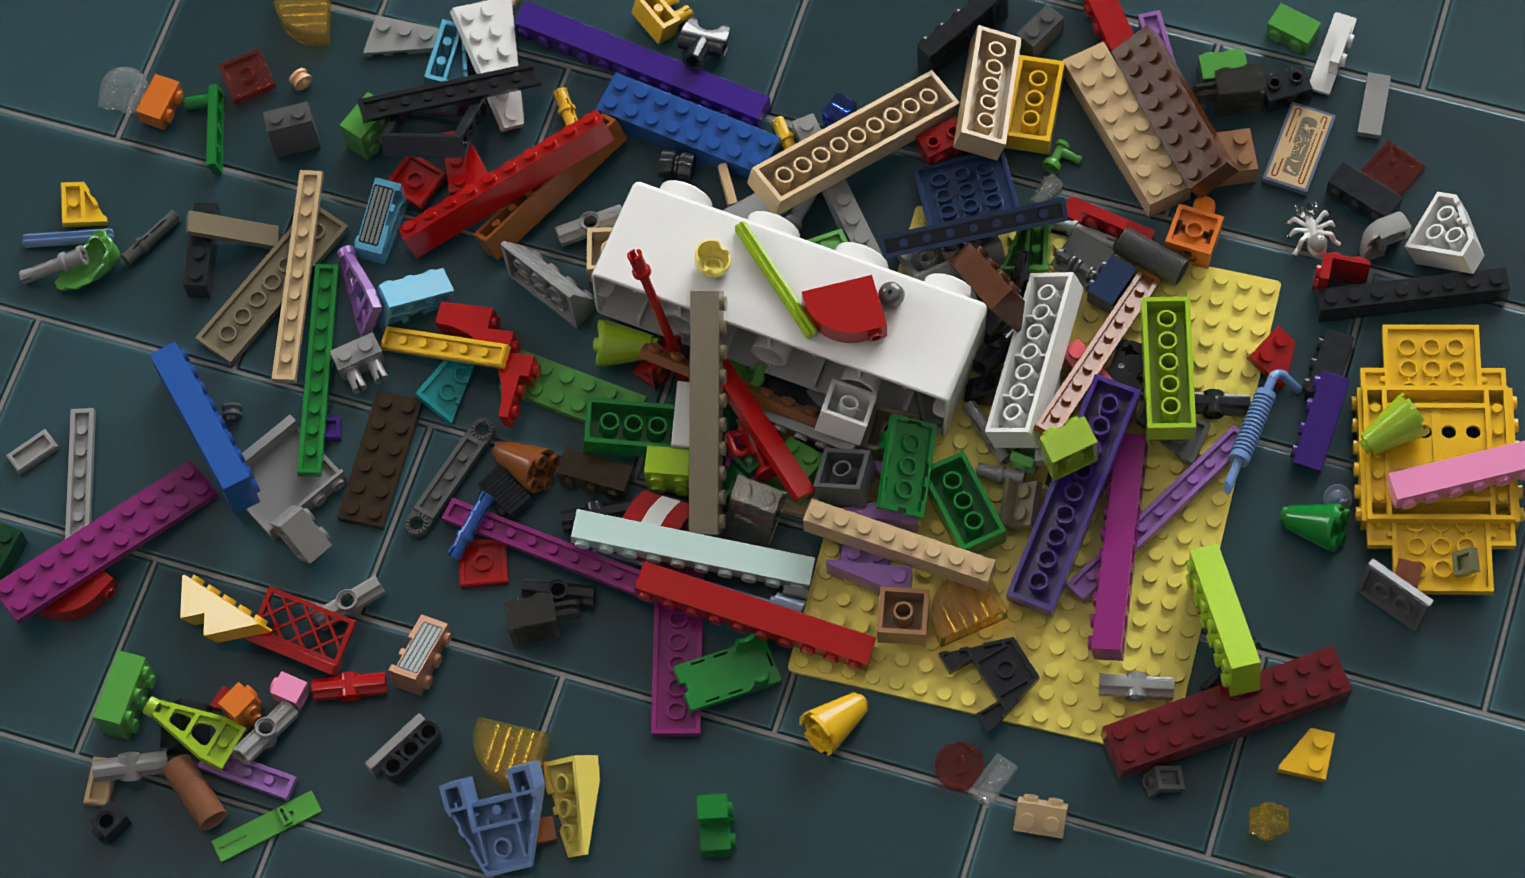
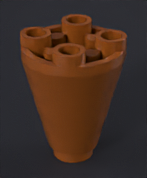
M501 440L495 444L492 451V456L525 490L537 493L541 490L547 491L552 486V477L560 463V456L556 455L553 450L546 447Z

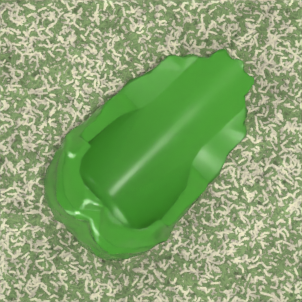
M105 230L93 232L88 242L83 246L88 253L89 264L73 267L69 272L60 271L58 279L54 282L57 285V289L60 291L78 290L103 277L119 263L121 257L119 249Z

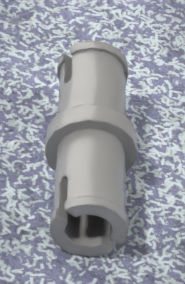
M978 462L976 475L978 478L997 480V483L1001 484L1006 479H1012L1019 484L1025 483L1026 470L1007 468L1003 464L995 466Z

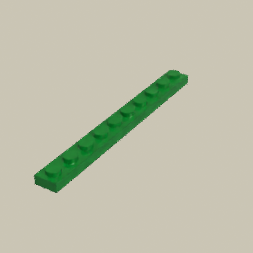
M315 264L297 466L298 477H322L332 363L330 351L333 350L339 281L338 264Z

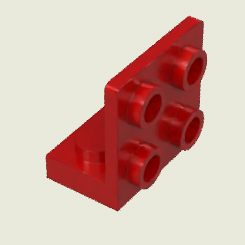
M676 334L675 339L681 353L684 355L681 337ZM661 337L660 345L663 347V350L671 352L666 340ZM642 360L633 370V376L656 391L660 385L663 386L667 382L672 371Z

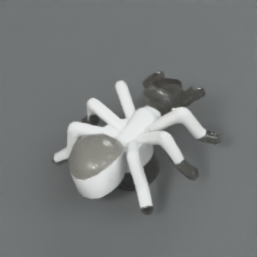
M1314 201V209L1311 203L1306 204L1307 209L1301 204L1300 211L1296 205L1294 206L1296 214L1305 219L1306 222L1297 217L1283 221L1285 225H1291L1296 222L1305 227L1294 228L1288 235L1283 237L1284 240H1288L1298 232L1304 233L1292 254L1293 257L1297 256L1303 243L1311 255L1315 257L1323 256L1327 249V239L1324 235L1329 236L1331 241L1338 247L1342 245L1341 242L1335 239L1333 232L1323 231V228L1327 226L1339 229V224H1334L1332 220L1318 225L1324 216L1327 217L1331 214V211L1323 210L1316 220L1313 219L1318 210L1317 201Z

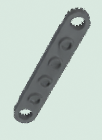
M480 418L472 423L467 433L463 435L419 498L409 516L406 517L405 528L410 536L422 537L429 531L493 439L495 429L489 419ZM487 426L489 428L487 434L481 436L476 433L479 427ZM415 520H421L424 524L421 529L415 530L410 527L411 523Z

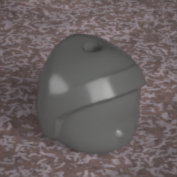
M886 282L880 287L878 292L879 300L886 308L898 307L903 302L905 296L904 289L895 282Z

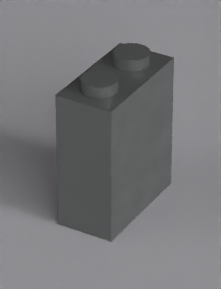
M308 101L263 112L267 133L277 158L321 147L317 127Z

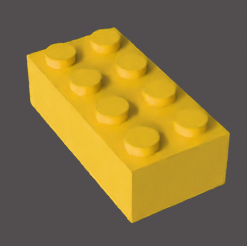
M1019 55L1007 140L1004 148L1049 155L1064 79L1065 61Z

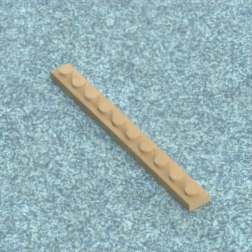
M300 170L272 371L273 383L296 384L324 178L323 171Z

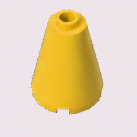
M852 692L805 712L800 716L799 723L800 726L805 725L807 731L804 732L806 739L818 752L823 753L826 751L828 752L827 756H830L868 712V702L862 694Z

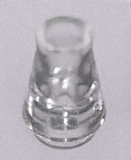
M1050 173L1048 176H1044L1030 199L1033 203L1051 200L1062 192L1061 188L1064 186V183L1056 175Z

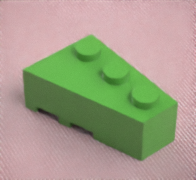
M1052 224L1016 231L1015 238L1009 246L1006 259L1000 268L1011 278L1008 282L1013 280L1011 271L1015 267L1017 250H1021V252L1026 250L1032 253L1029 273H1049Z

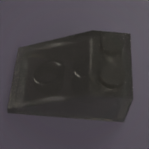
M738 475L730 496L726 513V526L722 530L721 539L769 548L788 491L765 482H760L746 475Z

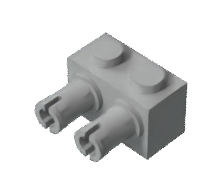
M373 332L330 351L342 381H349L354 394L360 393L358 386H360L362 392L367 389V385L361 376L364 372L370 370L375 384H381L379 376L382 377L384 382L389 378L382 365L386 363L382 350Z

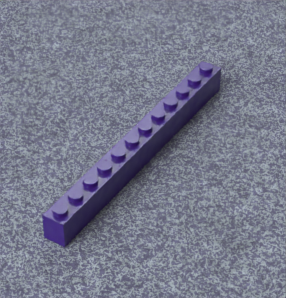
M525 1L514 20L516 34L523 39H531L543 47L554 48L563 55L574 56L583 63L597 65L603 71L619 73L759 129L771 108L770 97L701 69L696 71L689 70L683 62L528 1Z

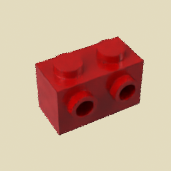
M956 116L915 136L916 148L927 165L943 162L955 155L958 156L966 152L953 148L958 120Z

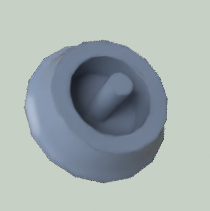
M1334 484L1325 491L1323 503L1342 504L1349 509L1352 503V494L1346 486Z

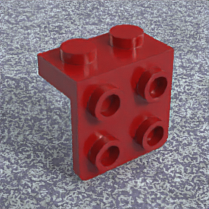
M1324 252L1321 265L1316 266L1312 289H1316L1317 292V289L1327 288L1329 280L1364 284L1367 281L1371 262L1360 256L1348 257L1342 256L1337 252Z

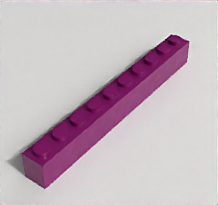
M1126 434L1109 476L1111 484H1107L1106 498L1109 499L1108 506H1104L1103 513L1106 527L1101 529V541H1104L1103 548H1099L1098 553L1101 569L1096 571V584L1099 586L1098 592L1094 591L1093 606H1096V611L1091 614L1090 619L1093 635L1088 636V650H1092L1094 660L1124 661L1148 454L1146 434Z

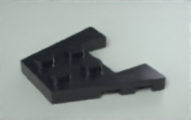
M1014 637L986 642L980 646L970 648L967 646L956 651L938 653L939 659L949 674L973 663L995 697L996 703L977 713V718L988 735L994 731L1039 681L1040 676Z

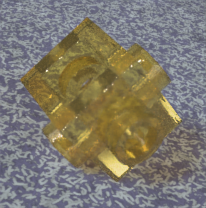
M1262 802L1260 806L1250 808V833L1260 836L1262 840H1273L1275 836L1289 833V808L1273 802Z

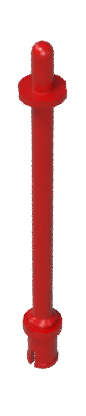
M635 249L627 254L633 269L632 275L636 280L641 281L670 351L681 353L649 278L652 270L649 264L645 262L642 251L637 249L636 254ZM674 372L678 380L688 382L689 377Z

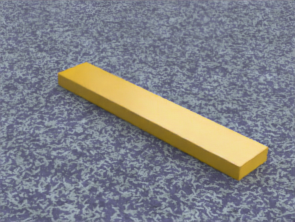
M386 326L380 348L383 351L505 369L511 349L508 344Z

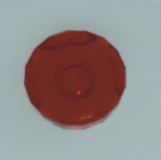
M966 742L950 743L938 752L935 760V773L939 781L946 788L955 791H966L974 787L981 780L984 773V760L980 751L972 744Z

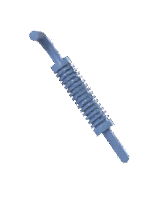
M1276 369L1270 372L1264 387H1259L1255 391L1228 457L1232 465L1224 482V491L1227 495H1230L1241 467H1247L1250 463L1276 399L1273 388L1277 380L1283 381L1295 394H1299L1302 391V386L1284 370Z

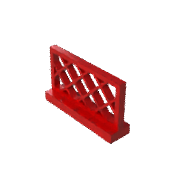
M269 586L257 615L263 619L271 616L275 628L272 629V632L245 637V639L331 675L338 676L341 670L339 665L357 621ZM274 593L280 595L284 606L275 610L272 609L270 604ZM286 598H288V599H290V600H293V601L290 602V603H288V601H287ZM300 603L303 605L306 614L294 619L290 607ZM308 607H310V608H312V609H315V610H313V611L310 612L309 609H308ZM286 609L291 621L279 626L275 614ZM322 612L328 623L316 628L312 615ZM330 616L335 617L337 619L331 621ZM308 618L312 630L300 634L296 622ZM340 621L349 623L346 633L337 636L333 624ZM292 625L296 637L286 640L281 629ZM329 627L333 639L322 643L318 631ZM277 631L278 636L273 635L272 633ZM314 633L318 646L308 649L305 647L302 638ZM298 640L300 645L295 644L293 642ZM335 642L338 652L335 659L327 657L324 647ZM320 649L322 654L317 653L315 651Z

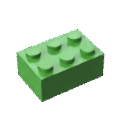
M118 650L92 716L104 734L131 740L132 735L137 732L139 716L148 702L147 695L156 683V674L146 657Z

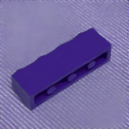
M1323 370L1321 376L1316 375L1312 389L1316 390L1313 399H1308L1305 412H1308L1306 422L1301 421L1297 433L1301 435L1299 445H1293L1290 455L1291 458H1294V465L1319 473L1322 472L1350 385L1349 378Z

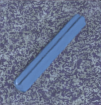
M112 229L35 233L23 235L22 241L25 248L86 244L92 233L97 230H105L107 235L114 240V232Z

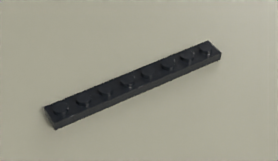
M533 62L358 99L357 103L362 122L368 123L539 87L542 82L537 64Z

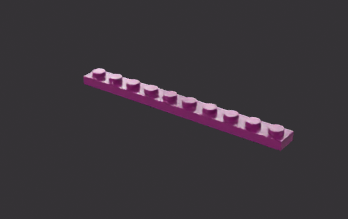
M452 498L442 516L443 522L461 528L473 505ZM488 511L475 532L476 535L638 597V595H635L634 587L641 570L587 549L578 548L574 544ZM652 600V602H651V603H654V604H656V605L658 604V602L653 601V600Z

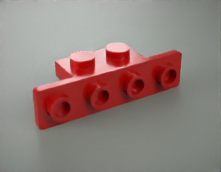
M1070 196L1066 203L1069 220L1079 221L1081 225L1119 238L1128 227L1150 239L1155 234V231L1077 197Z

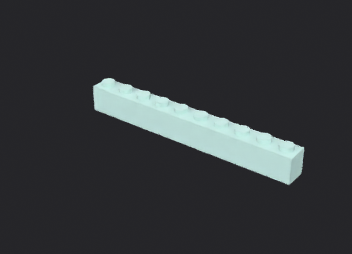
M579 509L576 511L571 534V543H574L576 547L581 549L593 547L598 548L600 552L605 554L618 552L630 559L642 557L646 558V561L659 564L661 561L667 562L674 568L682 569L686 566L694 568V571L699 573L716 572L720 577H740L742 581L747 583L765 582L766 586L772 588L789 585L809 589L815 558Z

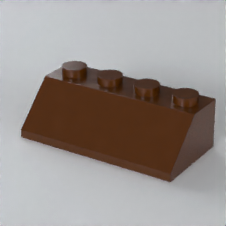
M968 242L949 262L985 304L1019 333L1022 330L1025 305L1024 299L1019 295L1021 289L1014 282H1008L1011 278L1002 269L997 270L1000 266L991 257L987 259L989 253L982 246L978 245L975 247L972 243Z

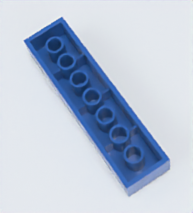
M615 73L596 107L600 115L604 113L615 118L626 134L662 148L677 150L678 154H681L683 151L696 153L697 162L718 169L720 164L726 163L730 175L748 181L752 167L782 151L780 136L619 73Z
M173 342L151 353L150 357L164 387L234 515L260 503L257 495L260 489L255 481L254 474L245 463L242 452L237 448L232 434L228 432L227 426L222 416L218 414L212 398H209L203 382L198 378L195 367L188 362L190 359L185 349L179 350L176 342Z

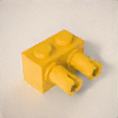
M635 0L631 12L657 44L676 36L679 24L689 20L691 17L693 18V12L687 5L675 12L670 6L679 3L680 0Z

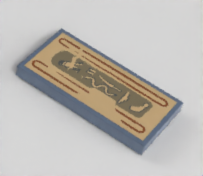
M1291 102L1262 182L1307 196L1336 115Z

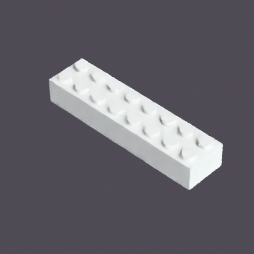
M1074 272L1030 273L1023 298L1025 305L1022 330L1019 333L1015 330L1013 332L985 429L986 435L995 448H1039L1040 437L1043 435L1033 429L1054 396L1084 290Z

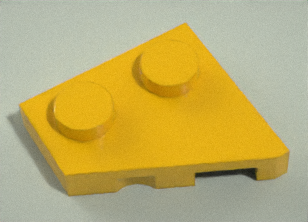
M85 182L61 183L63 227L108 226L107 217L99 209L97 201L91 196Z
M1310 728L1280 763L1277 772L1325 783L1335 733Z

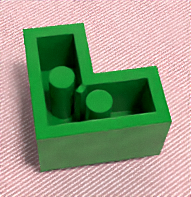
M727 793L697 795V814L700 827L702 858L732 857V848H736V834L731 833V824H735L733 801L728 802Z

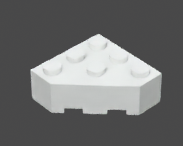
M1442 192L1436 193L1404 246L1415 264L1474 274L1484 257L1468 212L1460 199L1455 194Z

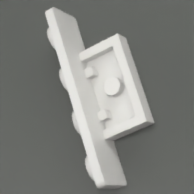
M1338 12L1334 14L1310 79L1314 92L1330 95L1338 70L1345 65L1348 55L1345 54L1346 48H1351L1354 40L1352 32L1356 24V18Z

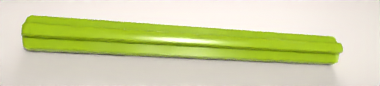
M742 221L736 224L735 232L807 339L816 336L817 328L747 223Z

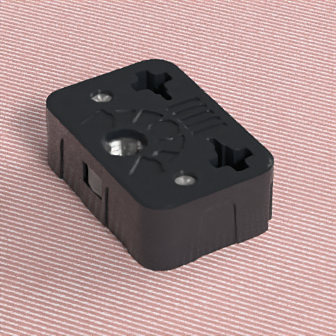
M1124 339L1116 349L1108 374L1114 381L1141 390V400L1144 399V386L1141 385L1143 382L1142 344Z

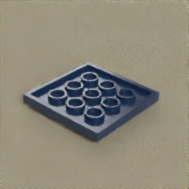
M1004 149L998 160L970 154L913 169L927 226L1019 207Z

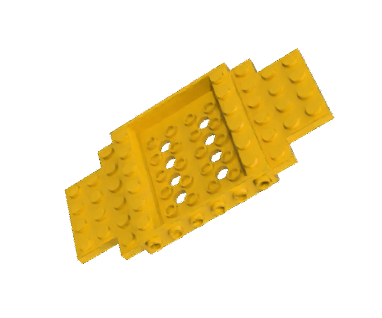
M1382 325L1383 368H1360V387H1357L1355 396H1351V411H1355V418H1352V432H1356V440H1353L1352 451L1353 454H1357V462H1354L1353 474L1354 477H1358V484L1354 486V497L1359 499V507L1355 508V520L1360 521V530H1366L1367 549H1392L1393 573L1396 571L1399 558L1423 564L1417 587L1422 593L1429 595H1493L1492 549H1515V531H1517L1520 522L1524 521V508L1519 507V500H1522L1523 488L1522 485H1518V480L1511 481L1505 486H1489L1480 492H1473V490L1464 492L1461 496L1455 498L1443 497L1434 503H1418L1409 509H1403L1402 507L1394 508L1386 481L1388 474L1519 442L1515 441V433H1518L1519 423L1518 419H1514V411H1517V397H1513L1512 388L1506 386V369L1481 368L1479 325ZM1404 393L1405 400L1409 398L1425 420L1421 424L1423 427L1428 426L1431 436L1428 438H1418L1373 455L1371 452L1367 454L1359 443L1362 440L1361 434L1398 395ZM1451 427L1455 430L1456 435L1453 438H1446L1442 434V429ZM1470 427H1475L1480 431V436L1470 438L1466 434V430ZM1469 547L1478 548L1480 572L1463 578L1455 577L1452 553Z

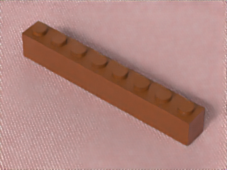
M604 113L601 114L615 141L499 209L473 233L484 253L499 260L503 256L500 245L503 241L514 244L520 241L524 235L536 226L540 220L627 140L626 135L615 118Z

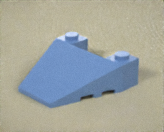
M539 760L506 769L512 791L509 793L478 800L472 776L450 781L439 786L445 811L455 821L459 828L458 832L471 847V853L486 877L532 867L534 864L545 790V780Z

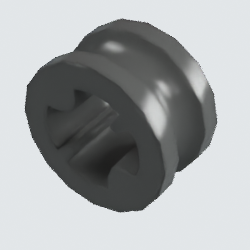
M227 402L221 406L223 420L233 422L243 418L241 413L243 406L240 403Z

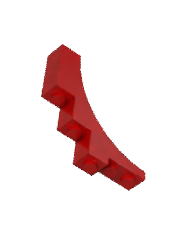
M441 302L435 320L441 333L462 338L508 344L511 347L505 369L497 368L501 381L502 399L499 418L505 427L514 428L515 421L520 417L521 400L526 396V386L535 387L536 380L541 375V365H539L534 355L519 354L521 343L514 331L499 330L500 318L494 308Z

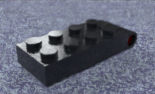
M969 0L962 9H957L949 20L945 23H940L931 35L925 36L919 41L917 45L918 69L923 74L931 70L936 75L969 48L970 40L978 25L992 29L999 22L1008 18L1009 0Z

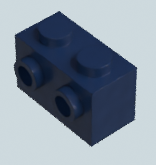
M1112 255L1108 262L1104 261L1101 264L1096 280L1091 279L1087 285V302L1110 314L1136 276L1137 268Z

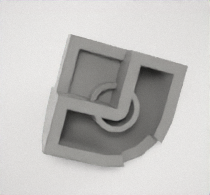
M1398 211L1371 223L1362 235L1359 248L1360 257L1369 261L1385 255L1387 245L1408 238L1412 227L1406 216Z

